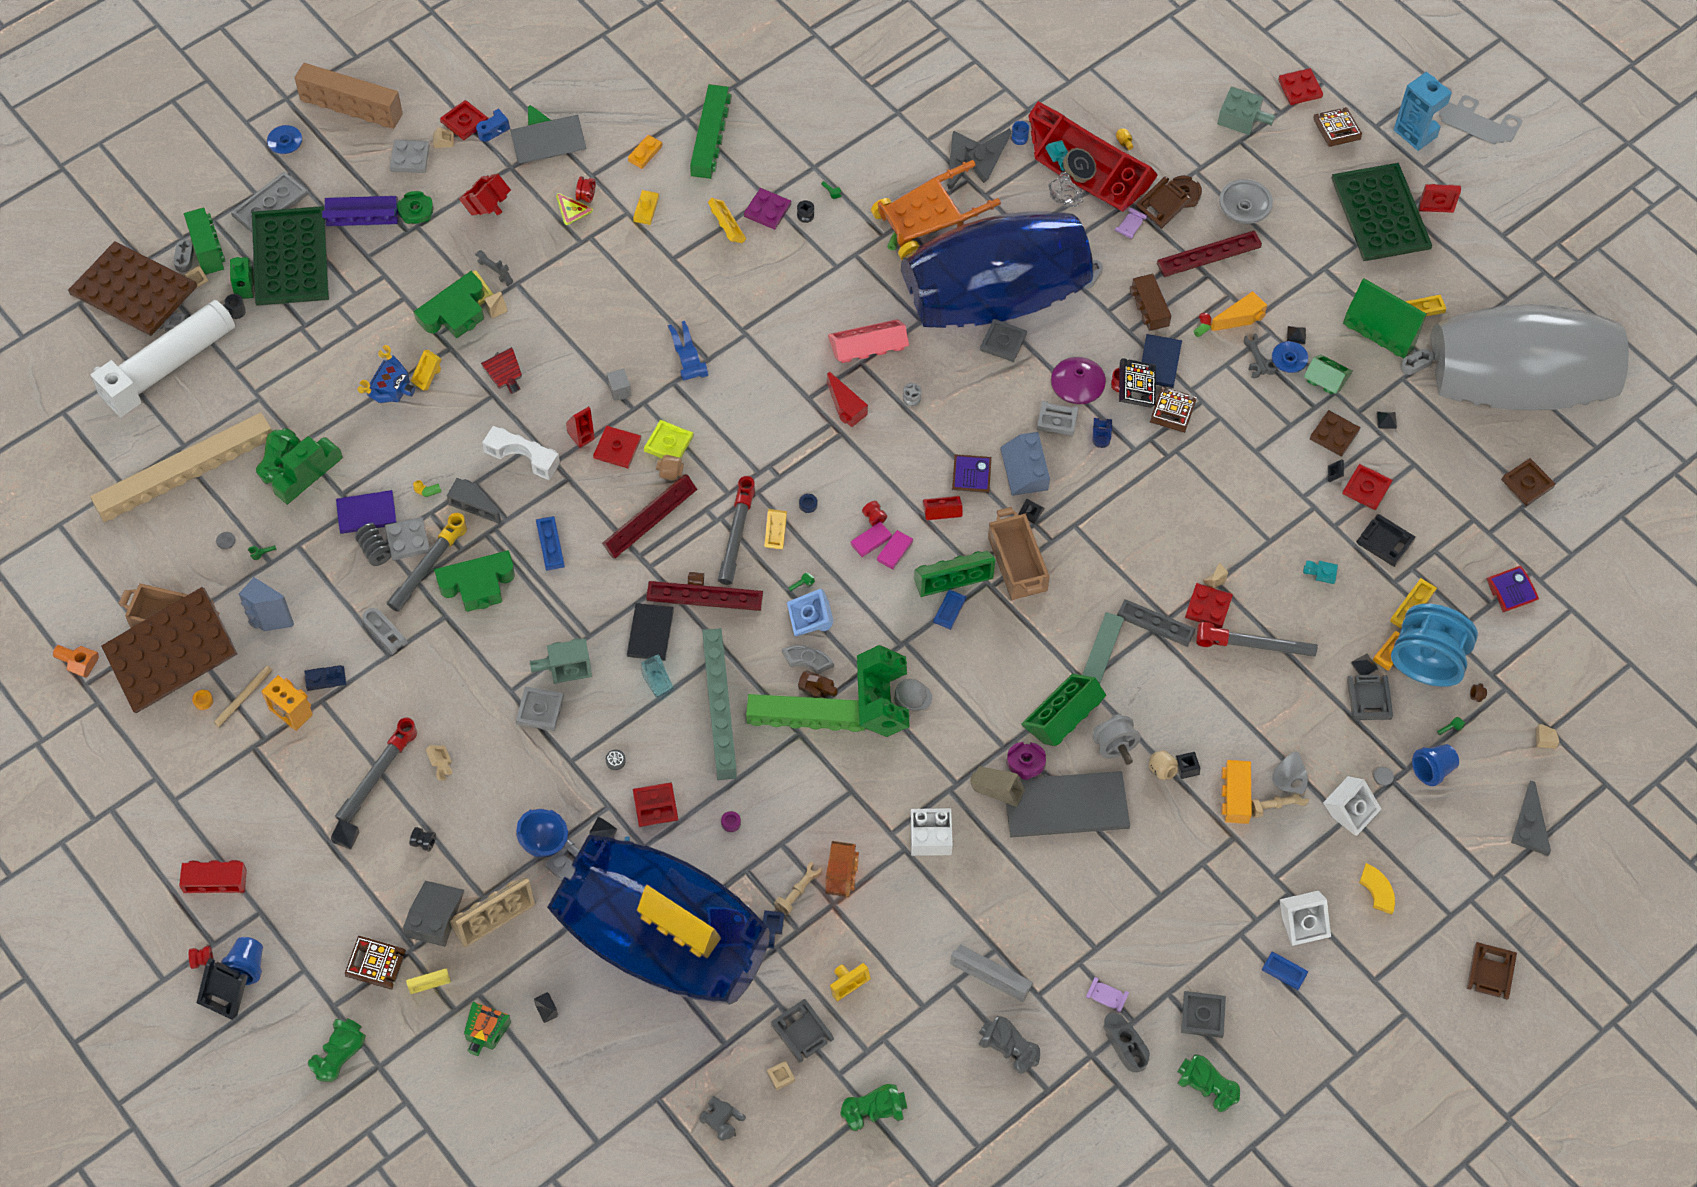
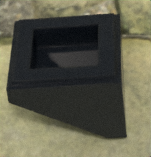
M1026 498L1018 515L1026 514L1028 521L1035 524L1045 508Z

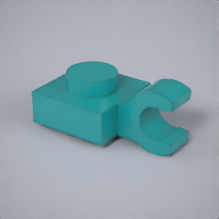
M1063 141L1048 144L1045 148L1052 161H1058L1061 170L1065 171L1063 160L1068 150Z
M1306 560L1303 573L1316 575V581L1334 584L1338 564L1319 561L1317 565L1313 561Z

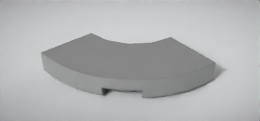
M804 645L789 646L782 649V653L790 667L806 666L816 674L834 667V663L829 656L818 649L815 650Z

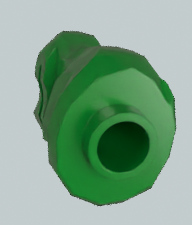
M290 429L273 430L266 439L263 460L256 467L257 475L265 484L271 483L278 474L285 472L283 468L278 467L280 464L283 465L282 457L301 442L296 437L295 432Z
M349 1018L345 1022L335 1019L332 1024L334 1032L329 1042L323 1045V1050L327 1053V1056L322 1058L319 1055H313L308 1060V1067L320 1082L335 1081L343 1064L364 1045L366 1035L360 1032L362 1026Z
M1194 1054L1191 1060L1185 1058L1180 1065L1177 1073L1181 1076L1177 1084L1181 1087L1190 1086L1200 1091L1204 1097L1214 1093L1216 1098L1213 1102V1107L1218 1109L1217 1111L1225 1112L1232 1105L1239 1102L1240 1086L1238 1083L1224 1078L1204 1056Z
M895 1084L882 1085L865 1096L846 1098L842 1104L840 1116L845 1119L852 1131H858V1129L861 1130L864 1127L863 1117L866 1115L869 1116L872 1122H876L880 1118L893 1117L897 1121L903 1120L902 1110L908 1109L904 1092L898 1093L897 1085Z

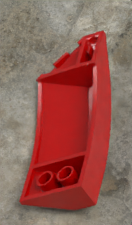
M1039 101L1028 115L1029 122L1031 123V137L1034 144L1035 159L1064 179L1122 212L1149 190L1158 176L1151 166L1107 143L1065 117V115ZM1062 140L1068 152L1075 148L1087 151L1096 163L1095 175L1087 182H1076L1066 171L1061 170L1058 161H1052L1045 147L1050 143Z

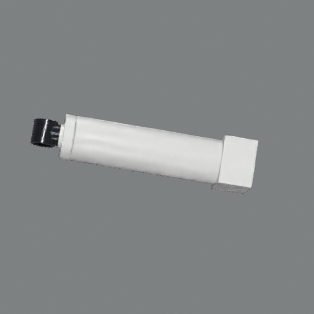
M230 294L225 298V304L223 305L217 300H213L119 366L111 360L102 367H95L94 372L90 376L98 395L120 418L141 404L140 393L235 328L233 319H240L246 313L242 297L238 294Z

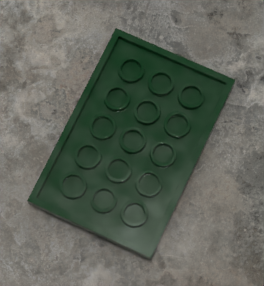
M1399 162L1332 174V182L1363 261L1431 250V240Z
M324 206L252 212L256 306L329 300L325 219L322 217Z

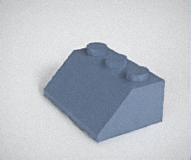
M1038 432L1020 434L1001 446L1000 450L1012 496L1048 491L1050 476Z
M253 577L239 593L242 601L241 604L245 609L244 613L249 619L248 623L255 629L260 628L263 631H270L294 625L285 597L257 578Z

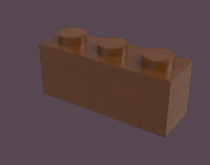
M1154 274L1133 278L1130 293L1136 299L1137 310L1142 313L1143 324L1147 325L1149 331L1169 327L1172 316Z

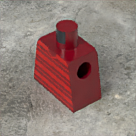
M512 347L481 363L482 368L499 389L507 386L511 394L521 390L516 380L522 377V373Z

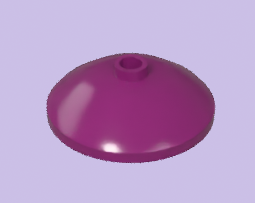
M1070 357L1055 366L1051 375V385L1056 395L1062 400L1072 404H1087L1095 401L1102 395L1106 385V377L1104 371L1096 362L1084 357Z

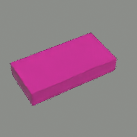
M879 522L853 539L850 545L861 557H864L890 540L892 534Z
M897 530L877 557V561L894 569L913 543V538Z

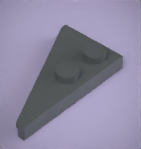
M1010 128L965 155L968 162L974 160L976 166L973 169L983 183L989 179L1012 133Z
M953 131L949 169L951 170L962 165V162L967 163L965 155L981 144ZM964 172L953 176V179H948V189L951 190Z
M1530 780L1511 843L1549 856L1551 848L1536 783Z

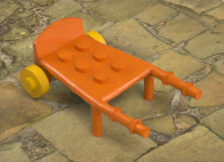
M974 160L967 163L962 162V165L954 169H947V172L932 178L893 202L889 198H883L873 204L871 213L874 218L882 219L883 221L887 219L896 233L897 243L900 246L898 255L903 262H910L916 259L922 252L919 243L912 241L913 239L957 224V236L963 237L964 221L974 216L978 217L979 214L989 209L994 210V207L1001 204L999 198L992 201L988 200L987 203L977 208L973 207L972 210L961 215L940 183L949 178L953 179V176L964 171L968 172L969 169L976 166Z

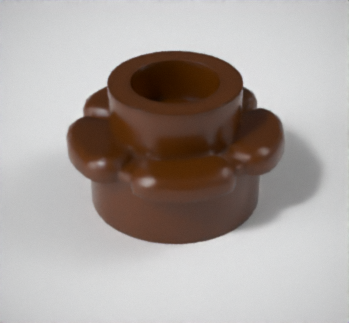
M1482 683L1474 684L1470 690V697L1472 700H1476V702H1482L1487 696V689L1484 688Z

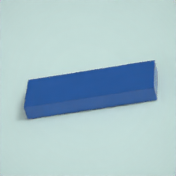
M555 517L536 519L546 571L564 568L565 565Z

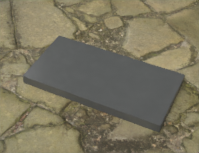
M1122 771L1034 777L1029 780L1020 779L1025 791L1018 806L1015 807L1006 803L1010 838L1130 829Z

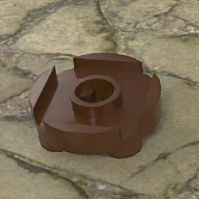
M1185 175L1173 178L1172 181L1185 190V192H1188L1186 196L1191 197V201L1184 208L1197 206L1202 194L1200 183L1198 181L1196 183L1192 180V177Z

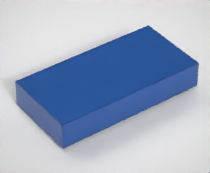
M949 589L933 623L951 630L966 601V596Z
M1273 951L1262 968V971L1296 990L1300 989L1309 972Z

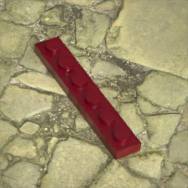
M1255 230L1158 259L1157 266L1163 277H1167L1259 249L1262 243Z
M684 474L602 543L612 558H617L698 490L689 475Z
M649 581L646 599L650 602L761 611L763 591Z

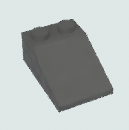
M425 881L409 909L403 926L405 936L445 947L452 929L450 921L458 912L464 890Z

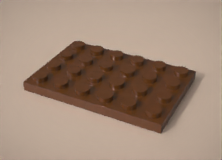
M114 241L68 291L70 295L152 336L197 288V283Z
M203 587L101 645L134 713L140 712L238 654L207 591Z

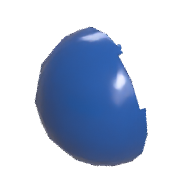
M530 809L519 819L516 836L520 845L529 854L538 858L551 857L559 852L567 842L568 829L563 818L553 810Z

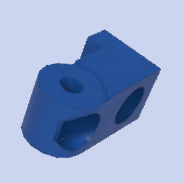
M499 108L493 111L494 116L477 124L476 129L481 141H490L510 129L508 118Z

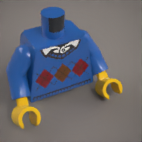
M384 345L382 348L386 351V354L379 350L378 355L381 358H387V360L382 361L370 383L367 380L359 382L362 386H359L357 391L361 394L366 392L367 396L378 403L399 402L403 394L412 397L416 387L410 385L407 370L394 355H390V347Z

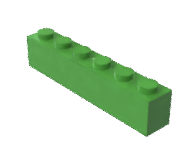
M748 694L747 724L753 726H790L795 729L809 727L814 730L826 728L832 731L843 729L852 732L865 730L864 727L859 726L858 700Z

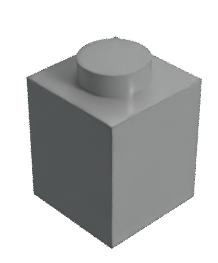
M624 368L606 373L607 383L614 401L632 396L631 386Z

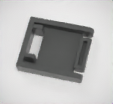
M1356 675L1355 684L1353 676L1347 677L1353 721L1392 720L1393 709L1387 675L1382 676V683H1380L1379 675ZM1374 709H1380V711H1381V712H1364V710H1374Z
M803 999L771 1021V1026L799 1063L804 1061L801 1053L808 1058L827 1045L824 1037H827L830 1042L834 1040L832 1033L806 999ZM799 1011L803 1017L787 1027L785 1020Z

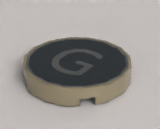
M1075 148L1064 157V169L1076 182H1087L1095 175L1096 163L1087 151Z

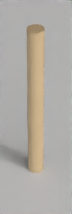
M268 665L263 668L214 721L216 726L220 727L271 673L272 669Z

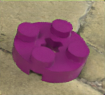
M1019 742L1008 750L1006 764L1012 773L1018 774L1023 780H1029L1031 777L1042 773L1045 769L1046 753L1036 743L1024 744V742ZM1022 758H1025V759L1030 758V761H1029V762H1025V761H1023Z

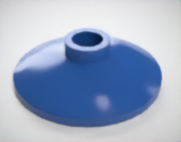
M290 125L274 128L267 137L269 148L278 154L292 153L302 143L301 132Z
M1282 342L1273 349L1272 361L1278 369L1288 373H1295L1306 367L1308 353L1298 343Z

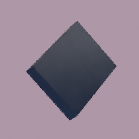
M1146 334L1141 362L1156 365V385L1174 388L1182 340Z

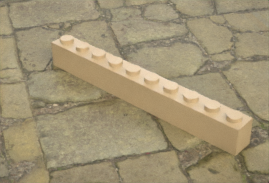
M259 413L90 496L103 522L112 520L118 515L131 511L134 507L147 503L151 499L165 494L169 490L181 486L185 482L199 477L227 461L234 460L239 455L250 452L262 444H266V439L269 433L272 432V429L263 414Z

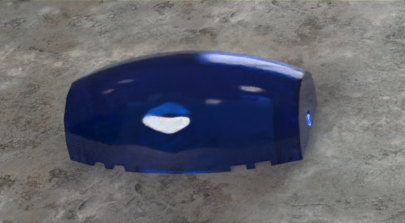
M1028 211L980 219L945 232L905 256L901 262V273L909 293H914V306L923 327L946 328V325L964 327V324L979 326L991 324L993 319L1002 322L1037 312L1051 306V303L1057 300L1062 301L1066 299V296L1072 292L1077 293L1093 280V259L1087 234L1077 216L1071 213Z
M588 835L571 864L575 870L570 880L566 877L563 878L547 906L556 919L580 943L604 961L652 987L703 1002L727 1005L737 1002L755 978L769 945L770 931L763 921L726 886L686 861L658 849L635 844L632 841ZM646 885L716 930L721 939L708 958L702 955L700 958L690 952L691 948L686 944L683 947L673 941L674 936L669 933L665 936L656 929L657 925L654 923L649 925L640 919L641 915L637 908Z

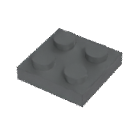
M993 319L980 346V351L1014 362L1026 338L1027 330Z
M1184 991L1181 1033L1223 1038L1226 996Z

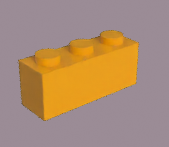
M1227 760L1225 767H1222L1221 779H1225V785H1222L1221 797H1225V803H1222L1221 815H1225L1226 823L1249 824L1252 816L1251 761Z

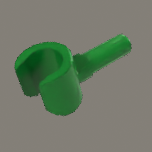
M824 181L821 183L829 191L832 199L842 197L840 187L832 188Z
M275 545L258 549L256 546L248 548L250 553H254L250 555L253 560H259L262 554L277 550Z
M804 573L801 580L788 587L791 592L804 583L810 587L814 584L815 579L810 573Z
M1455 717L1450 724L1438 730L1437 733L1441 735L1453 727L1460 731L1464 727L1465 722L1461 718Z

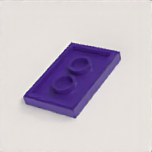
M392 490L336 499L340 534L357 532L368 523L375 524L376 528H383L385 525L397 523Z

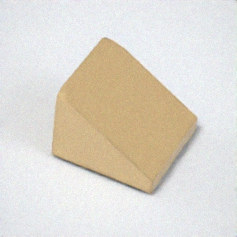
M438 127L433 133V147H453L454 133Z

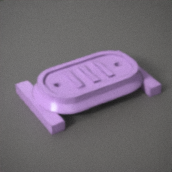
M1130 207L1129 212L1131 213L1125 217L1119 227L1115 228V231L1132 239L1134 237L1133 234L1137 231L1143 219L1146 220L1147 215Z
M1095 977L1086 998L1090 999L1092 997L1095 1001L1106 1006L1117 1008L1116 1011L1120 1013L1129 992L1125 991L1123 995L1121 991L1104 983H1097L1099 979Z

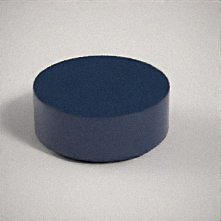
M804 494L800 497L799 508L801 511L812 513L817 509L818 500L813 494Z

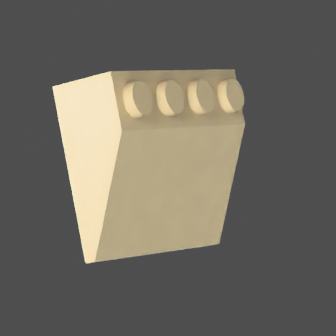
M528 878L511 881L504 889L491 893L484 901L476 902L469 910L464 913H458L450 921L451 927L464 948L535 906L530 881Z

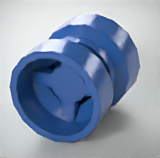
M1017 121L1013 124L1011 140L1014 144L1024 145L1027 143L1029 138L1028 123Z

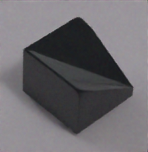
M1195 751L1176 755L1181 779L1200 775L1201 768Z
M598 817L589 832L590 839L609 846L617 828L603 818Z
M339 820L331 835V840L334 844L352 849L360 831L357 826Z
M548 992L534 998L535 1006L544 1023L558 1017L557 1008Z

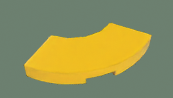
M1366 863L1359 883L1370 891L1373 898V908L1392 915L1395 908L1393 888L1383 873Z

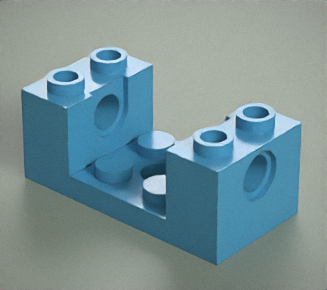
M1427 71L1407 85L1394 131L1417 151L1425 147L1438 137L1441 126L1432 118L1436 112L1449 103L1452 92Z

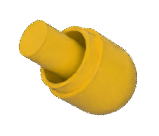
M1125 128L1119 129L1116 132L1120 145L1126 146L1128 150H1131L1134 147L1131 134Z

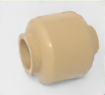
M1163 750L1151 755L1149 769L1161 780L1171 779L1178 772V762L1169 752Z

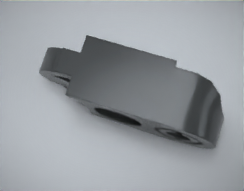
M1115 1012L1106 1015L1103 1028L1122 1063L1131 1072L1138 1073L1143 1071L1149 1062L1150 1052L1148 1047L1130 1022L1127 1023L1122 1015ZM1127 1037L1130 1042L1124 1043L1120 1038ZM1134 1057H1138L1140 1062L1136 1063Z

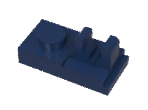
M342 665L304 670L307 691L346 685L345 668Z

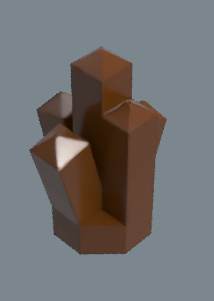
M808 670L804 671L800 676L799 690L808 693L813 698H825L828 695L835 697L838 694L837 688L834 687V682L831 679Z

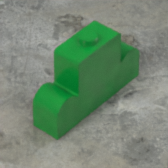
M472 271L468 272L413 311L416 321L428 333L438 332L443 324L455 338H459L467 331L473 330L478 323L484 320L482 308L477 303L485 296L482 282Z
M307 436L282 457L281 461L285 472L278 474L273 479L272 488L274 494L288 505L343 458L340 448L327 437H323L316 442L310 436Z
M509 550L434 569L441 595L445 598H452L460 592L465 611L467 612L476 609H486L489 606L502 603L498 582L509 583L515 577Z

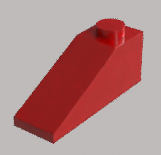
M829 371L827 373V385L839 418L843 423L853 427L868 415V404Z
M589 406L573 415L566 422L567 433L579 448L595 439L591 408Z

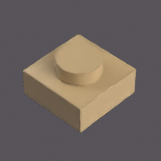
M786 1061L767 1070V1074L776 1091L795 1082V1077Z

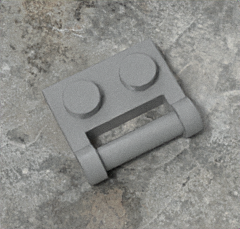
M1042 400L1037 430L1073 436L1079 407L1073 406L1072 408L1049 404L1048 401Z
M569 839L563 848L545 864V867L571 890L576 892L597 871L600 864L588 858ZM570 852L587 866V869L583 871L566 855Z

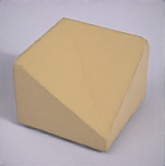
M501 292L484 299L486 310L492 319L507 312Z
M1219 563L1215 573L1205 578L1203 582L1208 587L1217 588L1226 582L1228 571Z
M1538 724L1536 728V747L1556 749L1559 745L1556 730Z

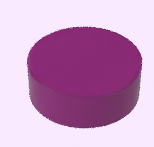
M734 811L724 813L721 817L722 828L727 832L737 831L741 826L740 815Z

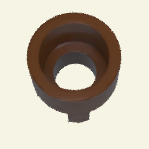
M689 572L688 584L704 586L705 574Z

